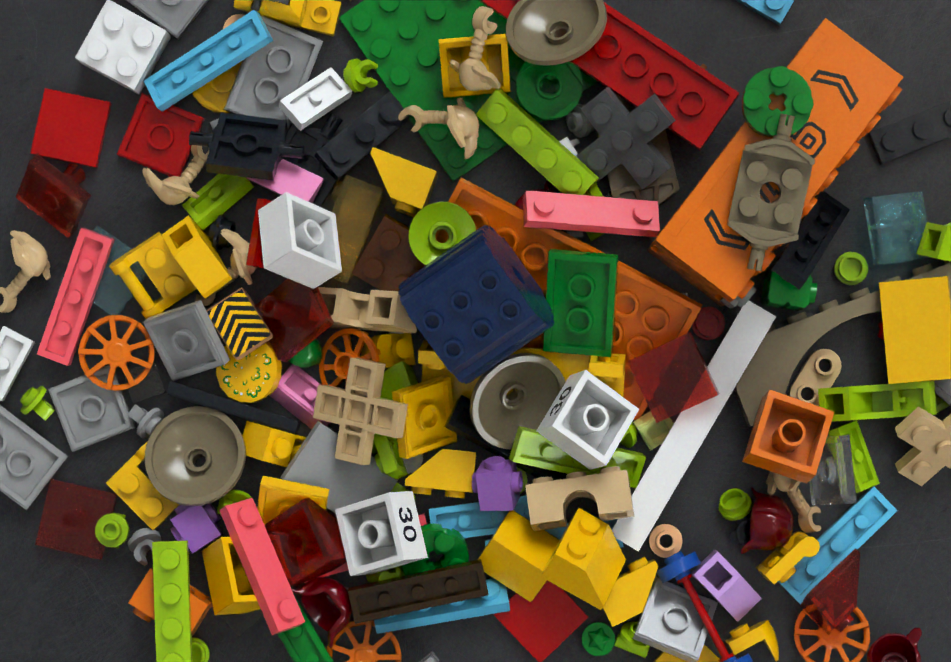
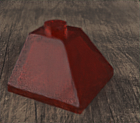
M304 498L264 525L291 588L331 572L347 562L337 519L310 498Z
M856 548L805 596L800 605L828 635L835 629L841 633L854 621L851 614L857 607L860 552Z

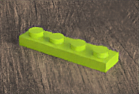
M496 89L476 113V116L561 193L585 195L599 179L594 172L502 89Z
M518 426L509 459L515 463L566 474L573 472H586L587 475L600 474L601 469L616 466L620 467V470H627L630 487L636 488L646 456L640 452L616 448L606 466L589 470L535 429Z
M188 540L152 542L156 662H192Z

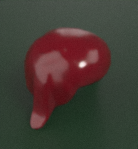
M751 487L755 500L750 520V541L743 546L740 553L744 554L749 550H772L785 546L792 535L794 526L791 509L779 496L758 493Z
M316 577L309 580L302 587L292 589L294 594L301 596V602L310 617L322 629L328 632V646L332 648L334 638L348 625L351 618L352 608L346 587L334 579Z
M914 628L906 636L900 633H887L880 636L870 646L867 652V662H921V656L918 651V642L922 635L921 629Z

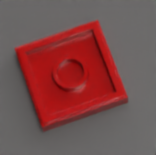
M45 88L30 153L32 155L98 168L112 103Z
M142 93L117 155L169 177H181L191 155V145H189L190 132H200L205 118L174 105L162 112L156 107L151 96Z
M548 580L531 602L515 593L508 599L510 611L493 614L538 662H543L588 618V615L562 588Z

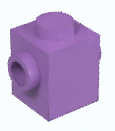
M493 456L482 460L479 468L472 475V489L474 493H478L480 511L514 510L520 498V492L523 489L522 472L517 471L515 462H512L510 459L505 460L501 456Z
M211 503L201 506L180 505L174 509L177 515L170 519L174 525L170 528L173 536L177 541L188 540V548L192 554L224 534L217 523L221 518Z

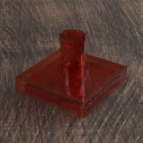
M37 154L28 163L16 198L69 238L77 230L91 197V194L79 186L86 179L85 172L80 168L73 174L78 165L72 163L62 173Z
M286 279L254 306L273 334V338L269 341L277 359L283 362L289 361L334 324L318 287L312 289L291 279Z
M691 332L628 361L656 423L720 394Z
M50 479L35 545L102 560L106 546L98 541L95 527L102 516L114 512L118 495L104 490Z

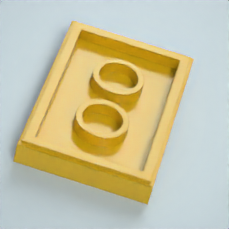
M949 276L879 282L888 384L951 379V296Z

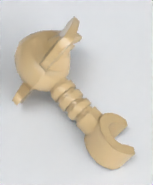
M484 6L477 8L473 15L472 24L475 31L474 39H472V45L470 46L471 51H469L468 55L470 56L469 59H466L461 64L452 59L450 61L451 67L459 73L460 83L469 91L489 90L493 87L500 89L501 86L494 74L488 72L485 65L480 61L483 55L481 54L484 50L483 46H485L484 41L487 39L488 34H492L497 28V23L487 21L488 17L493 14V9Z
M457 98L458 105H448L447 111H423L416 105H410L403 109L398 116L400 121L408 115L414 116L416 124L411 129L413 133L420 130L425 124H447L461 148L465 147V159H469L477 148L479 120L475 112L466 106L462 98Z
M191 145V152L194 157L184 170L185 172L181 174V177L171 176L160 180L149 168H143L142 171L147 182L146 184L167 205L174 206L180 204L188 197L198 199L200 195L192 191L189 183H192L197 177V173L205 165L209 154V147L208 152L204 154L202 146Z
M222 229L220 233L233 246V252L230 257L231 268L227 269L232 280L206 299L202 295L196 294L195 302L201 300L204 306L210 305L214 301L216 293L233 282L238 275L244 278L248 285L253 283L250 275L254 273L257 267L246 265L250 243L240 237L239 233L229 229Z
M16 230L10 232V235L14 237L11 239L14 261L22 270H19L11 284L6 288L0 287V294L4 297L3 304L0 306V313H10L13 311L17 303L16 296L26 286L30 278L38 277L41 273L46 280L51 278L49 270L51 266L48 261L47 251L38 241L25 232Z
M770 471L766 480L768 494L770 496L773 495L776 488L787 492L793 506L799 513L798 523L801 530L805 533L820 531L821 526L813 523L812 515L821 513V509L817 506L810 507L798 487L801 482Z

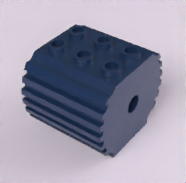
M488 225L480 227L400 283L398 287L400 289L398 294L401 296V304L406 309L410 319L447 369L459 382L465 384L481 376L551 328L555 323L553 320L554 315L551 312L552 309L546 301L542 289L504 237L499 236L494 228Z

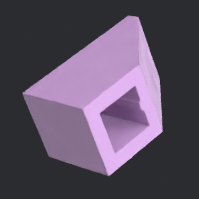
M713 550L691 572L693 577L737 622L762 599L737 570L716 550Z

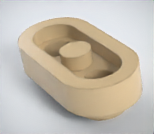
M830 349L814 351L791 384L788 396L819 406L818 389L831 388L840 374L842 365L839 356ZM822 359L830 362L831 366L827 372H823L819 368V362ZM805 387L812 390L813 395L810 400H804L801 396V391Z

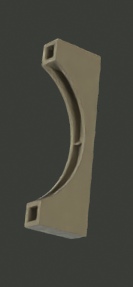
M944 261L945 265L935 269L932 268L931 263L912 270L914 277L906 280L949 276L951 296V261ZM898 275L882 282L900 281L901 278ZM867 287L849 294L851 301L839 305L837 299L818 306L820 311L818 314L807 317L804 311L786 318L789 325L779 329L775 328L774 323L771 325L733 390L747 427L754 425L761 399L769 389L786 394L787 386L799 361L819 338L839 324L852 318L882 312L880 290L870 293Z

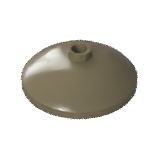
M519 0L508 16L506 37L513 52L529 63L536 65L566 63L586 53L600 39L607 23L606 7L603 0Z
M518 353L508 356L483 373L474 387L470 400L471 420L480 436L493 446L512 449L518 426L537 430L565 384L561 371L549 359L541 355ZM513 389V391L509 395H506L508 391Z
M203 406L183 408L165 417L151 433L145 450L146 472L153 486L168 500L185 506L206 505L222 498L240 479L246 461L245 442L236 424L224 413ZM197 459H206L205 464L203 466H195Z

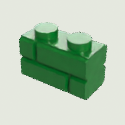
M770 271L764 276L761 295L762 306L772 308L782 306V309L802 310L807 305H810V303L815 302L817 283H812L813 278L810 274L799 290L791 283L783 280L774 271Z

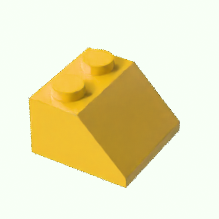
M372 147L371 157L392 204H395L396 211L414 218L416 213L428 205L438 179L437 171Z
M578 508L562 534L541 577L602 610L626 558L609 524Z
M269 535L289 582L280 536ZM220 537L203 549L202 555L214 615L244 614L261 609L231 537Z

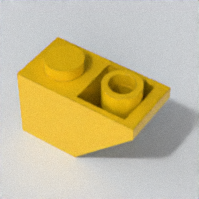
M189 215L162 234L171 254L205 299L232 280L218 252L212 247L209 236Z
M246 421L242 435L246 446V456L283 467L289 465L306 437L251 421Z
M442 449L405 479V486H412L411 491L415 494L431 495L432 489L445 490V497L465 499V492L472 493V475L475 470L476 452Z
M642 557L628 564L629 571L618 576L603 607L612 627L643 612L658 569L654 559L647 561L646 557Z

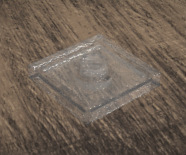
M850 435L827 436L816 476L809 481L812 505L857 503Z

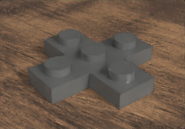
M607 87L580 109L600 135L598 139L576 155L582 163L599 177L596 182L622 163L643 190L671 168L651 140L676 120L656 94L629 113L610 87Z

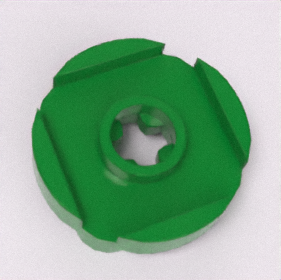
M525 61L516 79L517 99L527 113L542 121L563 118L570 114L578 105L582 95V75L579 68L570 62L557 65H536ZM547 77L549 81L557 80L558 84L555 87V94L543 93L540 90L543 87L542 79Z
M777 66L764 69L755 74L745 86L742 97L743 117L749 127L756 133L766 137H773V135H777L780 113L787 114L786 123L788 115L795 116L791 135H793L806 124L814 105L811 89L801 75L786 67ZM769 95L784 96L786 99L783 103L785 110L781 112L778 108L773 111L769 109L768 105L771 103Z
M436 523L423 525L421 530L428 558L402 565L405 575L468 562L467 543L464 537L453 528L451 531L448 528H442V524ZM431 551H435L437 555H444L438 562L427 560L430 558L429 553Z

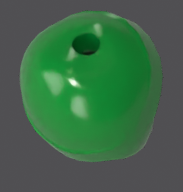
M308 333L293 335L285 348V355L288 361L302 368L318 365L323 356L320 342Z

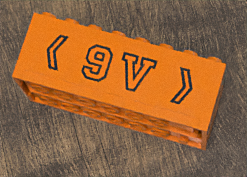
M826 18L786 67L797 72L805 79L811 89L814 102L806 124L790 136L792 143L815 159L801 219L817 203L818 199L815 196L823 192L825 188L827 189L839 174L836 168H839L841 164L843 165L846 160L848 161L859 148L860 144L857 141L867 133H870L881 119L879 114L888 105L890 106L902 91V88L898 86L903 79L902 75ZM769 95L771 103L768 105L769 109L773 111L778 108L781 112L784 111L783 103L786 100L784 96ZM746 121L646 250L720 307L726 305L730 309L736 305L742 307V305L749 301L757 290L753 287L755 283L750 278L757 276L762 271L764 272L776 256L772 252L779 246H782V244L770 246L768 250H765L762 271L755 270L756 261L754 270L748 269L747 266L752 249L750 242L727 225L744 145L773 138L759 135L749 127ZM767 182L762 185L760 196L763 201L771 203L779 197L780 190L774 182Z

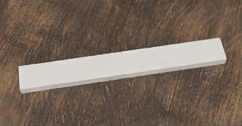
M751 301L742 306L633 492L632 502L635 517L618 519L612 528L616 539L639 552L774 322L775 315Z

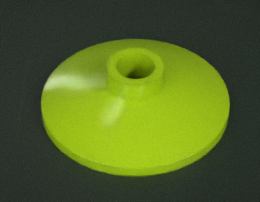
M435 202L425 206L414 216L409 227V245L415 257L426 266L475 232L476 226L472 217L462 207L450 202ZM438 230L447 232L448 239L445 243H440L436 240L435 235Z

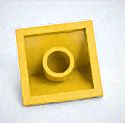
M506 34L488 35L484 41L485 46H483L484 50L481 53L483 55L480 61L485 65L488 72L493 73L501 85L500 89L504 92H511ZM473 36L438 39L444 98L492 94L496 90L494 87L489 90H467L460 83L459 73L451 67V59L460 64L469 59L470 56L468 55L469 51H471L470 46L472 45V39H474Z
M514 510L508 511L477 560L481 559L483 570L486 574L531 602L547 581L541 575L559 539L545 530L533 531L530 520Z

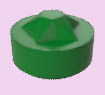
M592 622L584 628L581 642L589 654L603 656L613 649L615 634L606 623Z

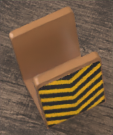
M242 287L206 310L214 327L236 360L242 359L266 342L272 343L276 340V336L247 291Z

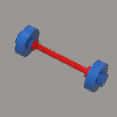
M682 551L664 559L666 566L657 571L662 584L675 578L678 584L682 583L721 656V659L718 661L753 662L749 653L737 659L734 653H728L689 578L693 577L690 570L701 564L696 552L694 551L684 556Z

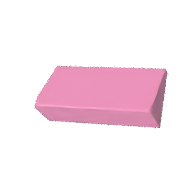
M284 159L277 166L274 181L246 177L248 180L279 195L288 192L310 203H313L324 181V178Z
M292 364L281 376L277 389L269 396L310 429L314 427L317 421L327 427L331 424V422L313 418L317 388L321 384L299 366Z

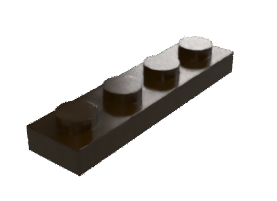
M481 559L348 588L355 624L489 595Z

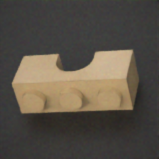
M315 288L311 321L339 329L355 328L371 331L417 332L416 325L401 304V296L398 294V291L371 290L370 295L343 288Z
M606 467L600 470V474L587 475L586 472H573L566 475L567 479L553 480L552 477H539L532 480L533 484L525 485L530 525L533 531L567 527L566 509L573 500L582 497L589 498L597 504L598 514L602 521L635 517L627 470H620V467Z

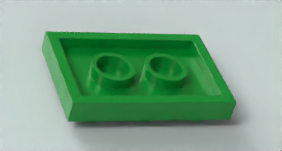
M550 249L548 255L546 301L552 309L551 312L554 315L553 320L555 323L544 332L543 351L611 357L613 350L618 255Z

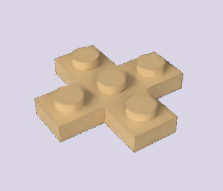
M350 357L345 389L329 385H318L313 418L340 425L335 452L336 459L359 465H370L375 433L392 438H403L408 404L380 398L386 364Z
M918 406L895 427L897 436L914 446L895 465L898 473L923 486L944 466L951 469V414L942 421Z

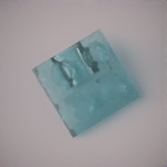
M923 191L872 196L863 199L874 265H889L930 258L916 254L926 223L928 222Z

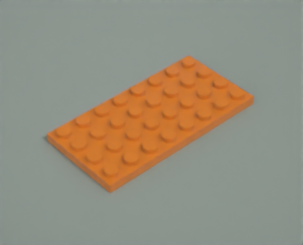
M462 177L448 201L462 207L469 213L475 223L476 230L483 225H488L494 228L499 236L504 237L542 289L545 299L550 249L604 253L562 230L524 227V211ZM438 230L435 235L436 240L440 243H445L448 239L447 232ZM618 260L612 354H626L624 398L639 408L638 413L633 419L637 420L647 408L701 310L702 304ZM544 332L523 347L543 349Z

